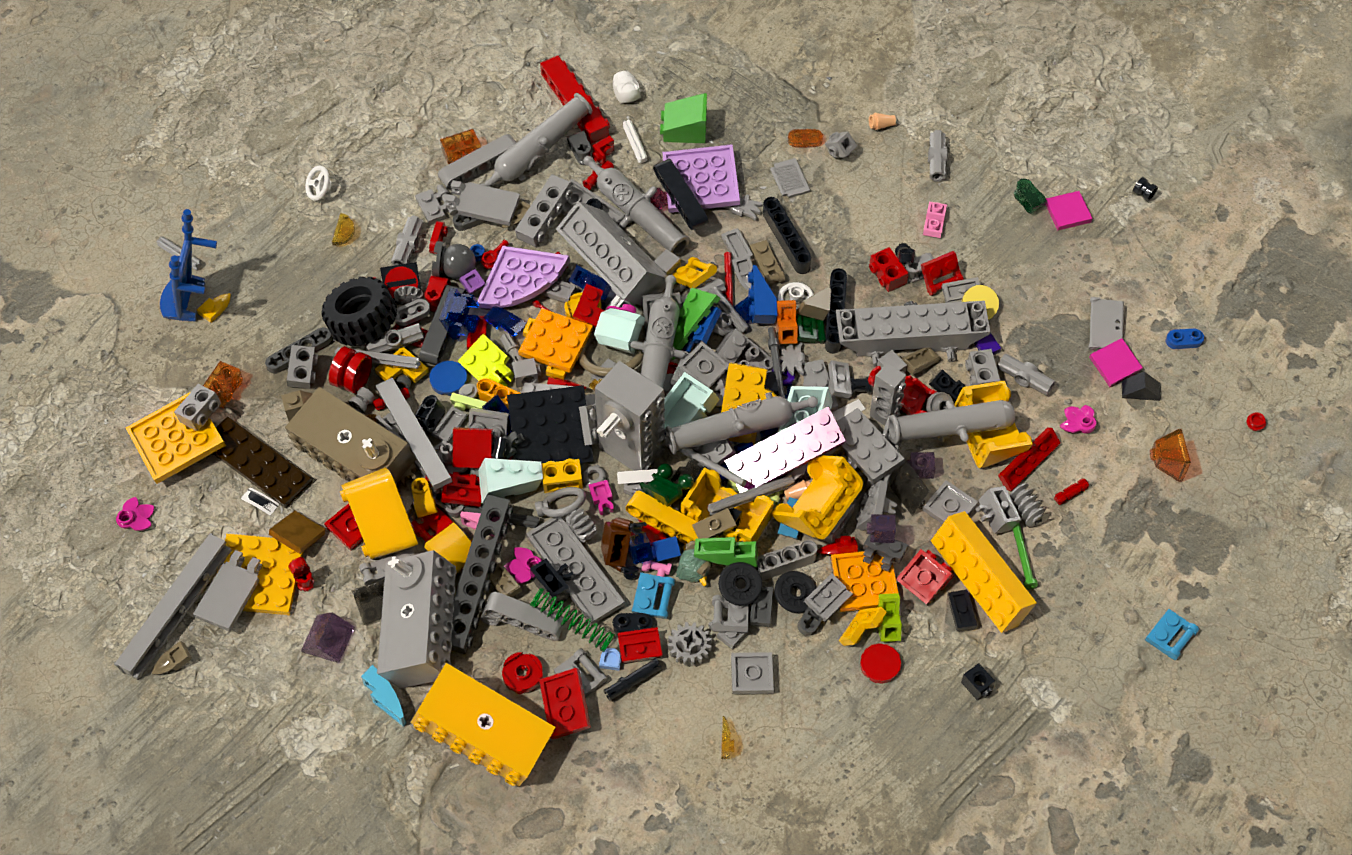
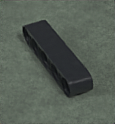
M669 158L653 165L656 177L690 230L708 224V217L672 160Z
M775 197L766 198L763 203V217L794 270L799 274L808 273L811 267L810 252L779 200Z
M841 268L834 269L830 275V311L827 314L825 349L832 354L838 353L842 347L839 341L836 311H834L845 309L847 273Z

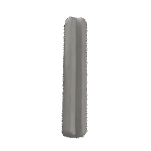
M163 236L157 239L159 247L172 255L180 256L181 247ZM192 255V268L198 270L202 265L201 260Z
M714 286L709 289V293L721 298L716 304L731 318L737 330L741 333L745 332L749 326L718 288Z

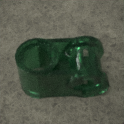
M1020 179L1017 182L1014 197L1029 214L1034 213L1047 204L1043 193L1030 180Z

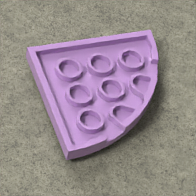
M502 246L476 303L478 308H504L536 297L558 280L567 268L570 257L568 255Z

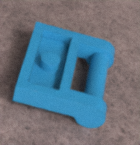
M640 572L632 613H645L651 617L667 619L669 613L667 608L672 586H675L676 580L671 577H661ZM659 584H662L664 589L659 610H655L654 605Z
M1168 609L1147 635L1145 641L1171 659L1177 660L1180 656V651L1191 637L1199 632V628L1194 623H1189ZM1181 628L1185 630V633L1174 647H1170L1168 644Z

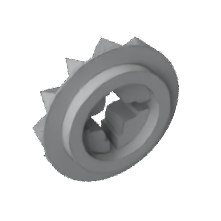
M403 286L395 290L394 297L395 301L399 302L400 305H406L414 300L424 299V294L416 287Z

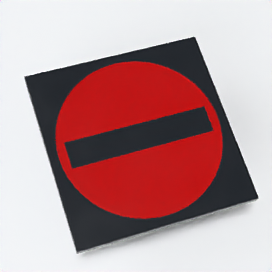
M417 262L380 268L382 282L387 286L394 301V292L399 287L413 286L421 290Z

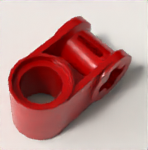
M437 276L430 277L425 291V298L429 303L430 311L436 312L446 286L451 285L450 279Z

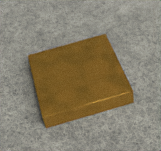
M294 510L270 528L269 535L301 554L324 536L326 529Z

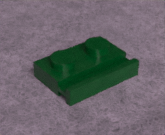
M796 312L798 326L797 341L820 342V344H823L825 341L823 320L803 316Z

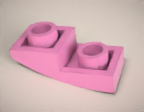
M929 202L923 235L941 238L946 204Z

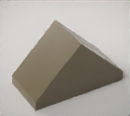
M827 287L802 301L796 312L803 316L824 320L830 311L831 289Z

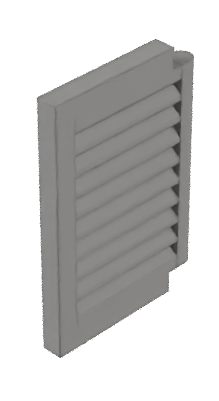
M796 158L775 163L774 167L770 168L783 197L791 198L810 193L809 186Z

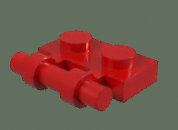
M458 472L449 473L452 482L443 486L441 502L480 507V486L475 485H480L479 477H476V474L468 476L459 475Z
M437 507V513L420 517L423 524H419L414 520L411 522L414 533L418 537L421 536L426 543L451 525L453 521ZM431 529L435 534L430 535L427 531Z

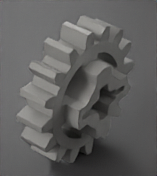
M685 622V627H682L680 624L677 625L678 631L672 629V636H668V650H671V657L676 656L677 663L683 660L684 666H686L687 662H691V665L694 666L695 661L701 664L702 657L708 658V652H711L710 644H712V638H709V631L703 632L704 626L701 625L697 628L696 622L692 626ZM692 639L691 645H689V648L687 649V645L690 643Z

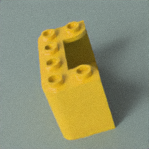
M704 468L682 501L681 513L699 522L710 517L707 509L709 504L738 493L732 488L721 486V478L718 472ZM762 495L757 496L754 501L734 507L742 511L741 523L735 532L732 530L719 535V538L735 537L736 542H757L772 518L771 513L774 501Z

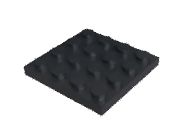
M584 385L507 395L512 432L515 431L517 435L522 433L525 439L515 447L517 451L515 460L541 462V464L548 461H565L566 459H579L580 464L594 462L592 444L585 445L579 411V407L586 406Z

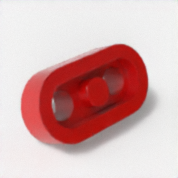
M436 221L429 244V252L432 254H437L434 252L436 242L443 241V238L447 236L448 226H445V222Z

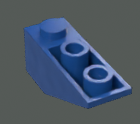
M753 265L751 272H748V283H751L748 299L752 300V305H749V316H752V323L774 324L777 318V299L757 266Z

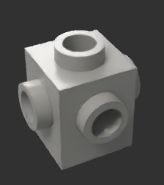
M835 132L829 136L830 139L825 143L829 154L833 158H845L857 147L849 132Z

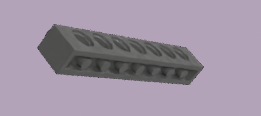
M486 495L454 597L451 651L466 654L468 648L471 649L474 639L472 634L479 625L478 614L479 611L484 609L485 599L483 598L485 592H488L491 586V580H489L491 573L494 574L497 562H495V559L501 553V540L508 531V525L506 524L513 515V507L509 499ZM493 517H500L497 522L491 521ZM490 534L495 535L491 540L485 539ZM482 553H489L488 557L480 558ZM477 571L483 572L480 577L474 576ZM470 590H478L475 595H468ZM464 609H472L469 614H462ZM459 627H466L463 633L456 632Z

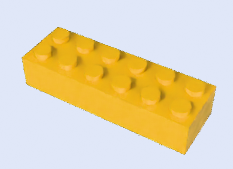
M965 511L948 516L931 539L932 544L1001 633L1018 627L1037 602Z

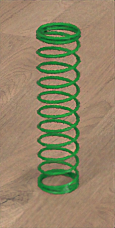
M542 588L539 589V591L533 598L532 602L530 603V606H532L535 609L541 603V601L547 596L541 608V613L554 600L547 617H550L552 613L556 610V608L561 604L557 612V615L554 619V622H556L568 608L566 615L561 623V626H563L575 612L574 617L568 627V631L581 618V621L575 631V635H577L578 632L583 628V626L588 622V625L582 635V639H584L586 635L590 632V630L595 626V629L588 643L590 644L598 635V633L602 630V633L595 648H597L601 644V642L607 637L600 651L604 652L607 649V647L609 646L614 637L613 632H608L602 638L605 631V628L602 627L595 634L596 629L598 627V623L593 624L588 630L589 625L591 623V618L587 619L581 626V623L584 619V614H581L574 621L577 614V610H574L567 617L570 610V605L566 606L564 610L560 613L564 603L563 601H560L553 609L557 599L556 596L553 597L546 605L550 592H547L538 602L540 596L544 591V589Z

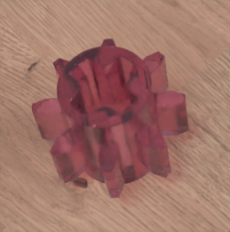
M660 187L657 188V192L652 196L650 202L657 209H663V205L668 204L667 192H663Z

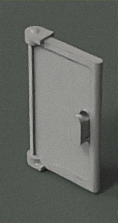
M1091 297L1089 350L1097 351L1121 338L1123 339L1124 302Z

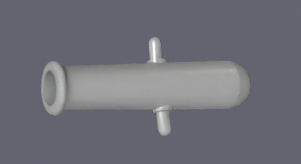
M948 400L946 402L947 409L900 417L890 415L888 429L894 444H898L901 440L955 434L960 435L961 440L966 442L969 439L967 433L1009 428L1014 424L1015 410L1010 402L1004 400L955 407L953 402Z

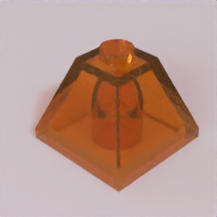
M1177 429L1156 440L1152 449H1150V458L1154 460L1155 467L1178 482H1183L1191 464L1182 429Z

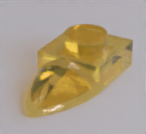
M723 716L721 759L730 760V752H734V740L730 739L731 732L725 716Z

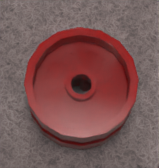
M346 346L342 347L336 353L330 366L328 379L330 385L340 389L345 388L346 391L357 394L359 388L364 387L368 381L372 368L371 356L362 352L356 353L354 349Z

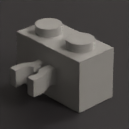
M1005 486L988 489L978 500L980 505L976 508V511L984 512L985 515L980 519L982 522L988 520L994 534L1011 531L1021 521Z

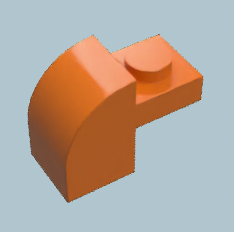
M796 300L777 301L776 331L779 344H797Z

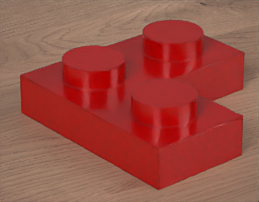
M586 283L572 319L593 325L596 328L601 312L605 311L597 307L603 290Z

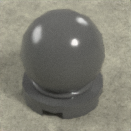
M443 241L436 242L434 252L437 253L436 261H432V276L442 277L445 274L448 278L459 280L460 277L475 269L476 258L474 252L469 247L462 244H452L447 247Z

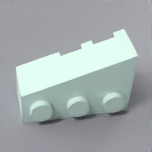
M485 458L478 470L482 504L485 502L486 495L504 498L513 494L519 495L535 491L543 480L541 462Z

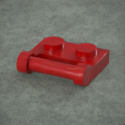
M954 251L921 264L926 289L930 296L941 290V286L944 283L964 280L960 272L956 252ZM953 273V277L933 284V280Z

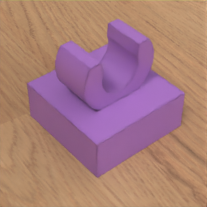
M476 269L459 279L469 295L485 285Z

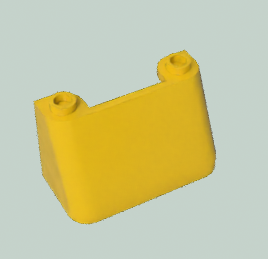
M1005 380L966 386L962 388L954 406L961 407L998 400L1009 401L1011 390L1007 387ZM1015 422L1006 429L967 433L969 439L966 442L978 468L988 467L1024 453L1032 446L1031 436L1026 432L1019 433Z
M821 455L808 463L807 471L813 479L793 507L780 503L775 507L771 515L778 522L810 537L825 539L863 487L862 478L844 457Z
M386 467L341 485L343 490L340 491L343 502H348L363 538L364 545L361 548L365 557L369 556L370 559H374L418 545L394 479Z

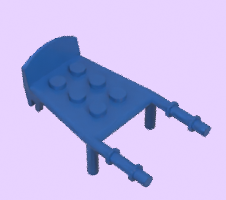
M185 209L181 217L184 222L182 227L184 242L180 256H171V261L169 262V267L171 268L169 276L171 280L162 292L160 310L163 318L195 322L196 313L187 311L191 292L205 294V278L192 275V244L216 248L217 241L192 237L194 231L191 225L193 216L189 209Z

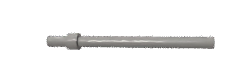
M665 435L666 440L664 444L665 446L669 447L667 437ZM690 448L678 450L711 470H715L739 486L744 487L747 481L694 450Z

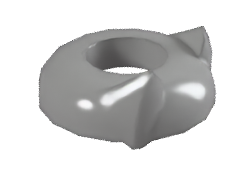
M598 464L586 468L582 474V483L587 488H589V484L607 479L605 471ZM593 472L599 474V478L596 480H591L588 476Z

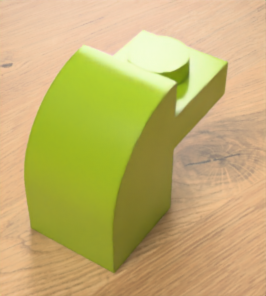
M899 593L878 594V607H882L887 612L883 617L882 624L878 627L880 641H901L902 623L899 616Z

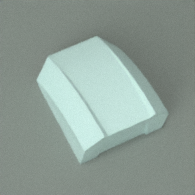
M610 308L601 312L594 335L601 345L634 354L636 349L631 348L630 343L638 341L646 318L639 314Z

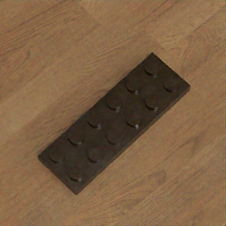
M228 416L216 427L226 446L212 454L284 508L312 482L311 477Z

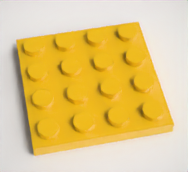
M191 392L126 427L156 484L226 446L210 417L198 431L180 423L174 411Z
M226 534L225 545L231 548L232 551L223 562L224 564L226 561H230V557L235 550L242 552V556L245 557L241 568L247 570L252 557L261 561L260 564H262V568L258 573L260 581L243 611L290 616L297 582L288 565L294 559L303 557L304 551L299 554L270 537Z

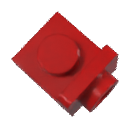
M608 136L593 145L592 157L596 163L599 162L602 166L606 162V156L614 151V139Z

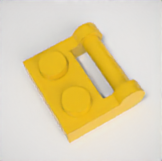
M691 257L688 260V264L679 267L672 275L675 276L677 283L689 288H696L717 272V266L712 263L706 264L696 257ZM696 268H699V269H702V270H704V271L701 272V271H698V270H695V269H696Z

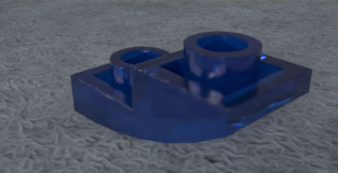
M493 306L483 317L497 330L502 327L514 338L527 324L513 313L497 306Z

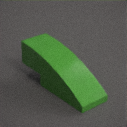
M735 537L695 539L694 557L722 565L744 562L757 567L758 549L756 541L736 542Z

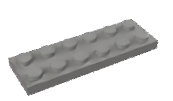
M553 517L526 533L527 539L543 560L547 558L556 571L559 570L561 565L566 563L568 570L564 571L563 574H569L571 571L574 573L575 577L573 579L565 581L569 586L570 598L581 613L584 614L586 620L591 618V626L625 605L624 600L562 517Z

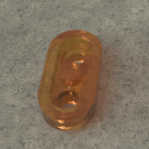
M794 129L788 134L789 145L796 148L818 147L823 142V134L817 129Z

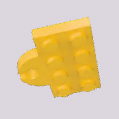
M730 362L721 413L729 411V408L735 409L738 405L742 406V404L751 401L766 399L765 393L772 392L773 397L777 396L773 391L765 388L768 369ZM757 432L729 438V440L755 445Z

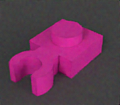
M604 480L589 484L588 487L594 505L599 504L600 515H603L604 507H608L612 513L613 504L610 500H613L608 481Z

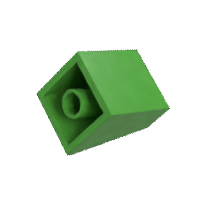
M707 93L665 103V111L661 110V121H664V124H660V135H663V142L705 143Z

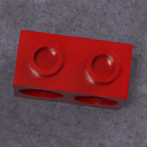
M890 247L871 255L869 269L873 274L875 273L880 285L885 287L888 292L907 284L909 273L902 263L899 262Z

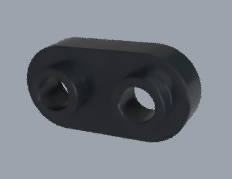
M619 613L613 618L612 622L616 633L653 628L651 616L645 613ZM621 620L626 621L625 624H620L619 622ZM642 620L646 621L645 624H640L639 622Z

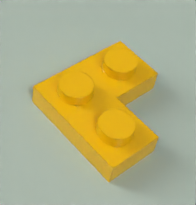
M403 346L394 353V355L415 357ZM421 361L418 369L380 364L375 368L376 374L384 381L391 378L395 379L403 373L408 378L410 377L414 383L429 373V370Z
M882 607L859 610L838 641L843 646L857 644L861 640V635L865 629L877 628L882 624L883 617L887 612Z

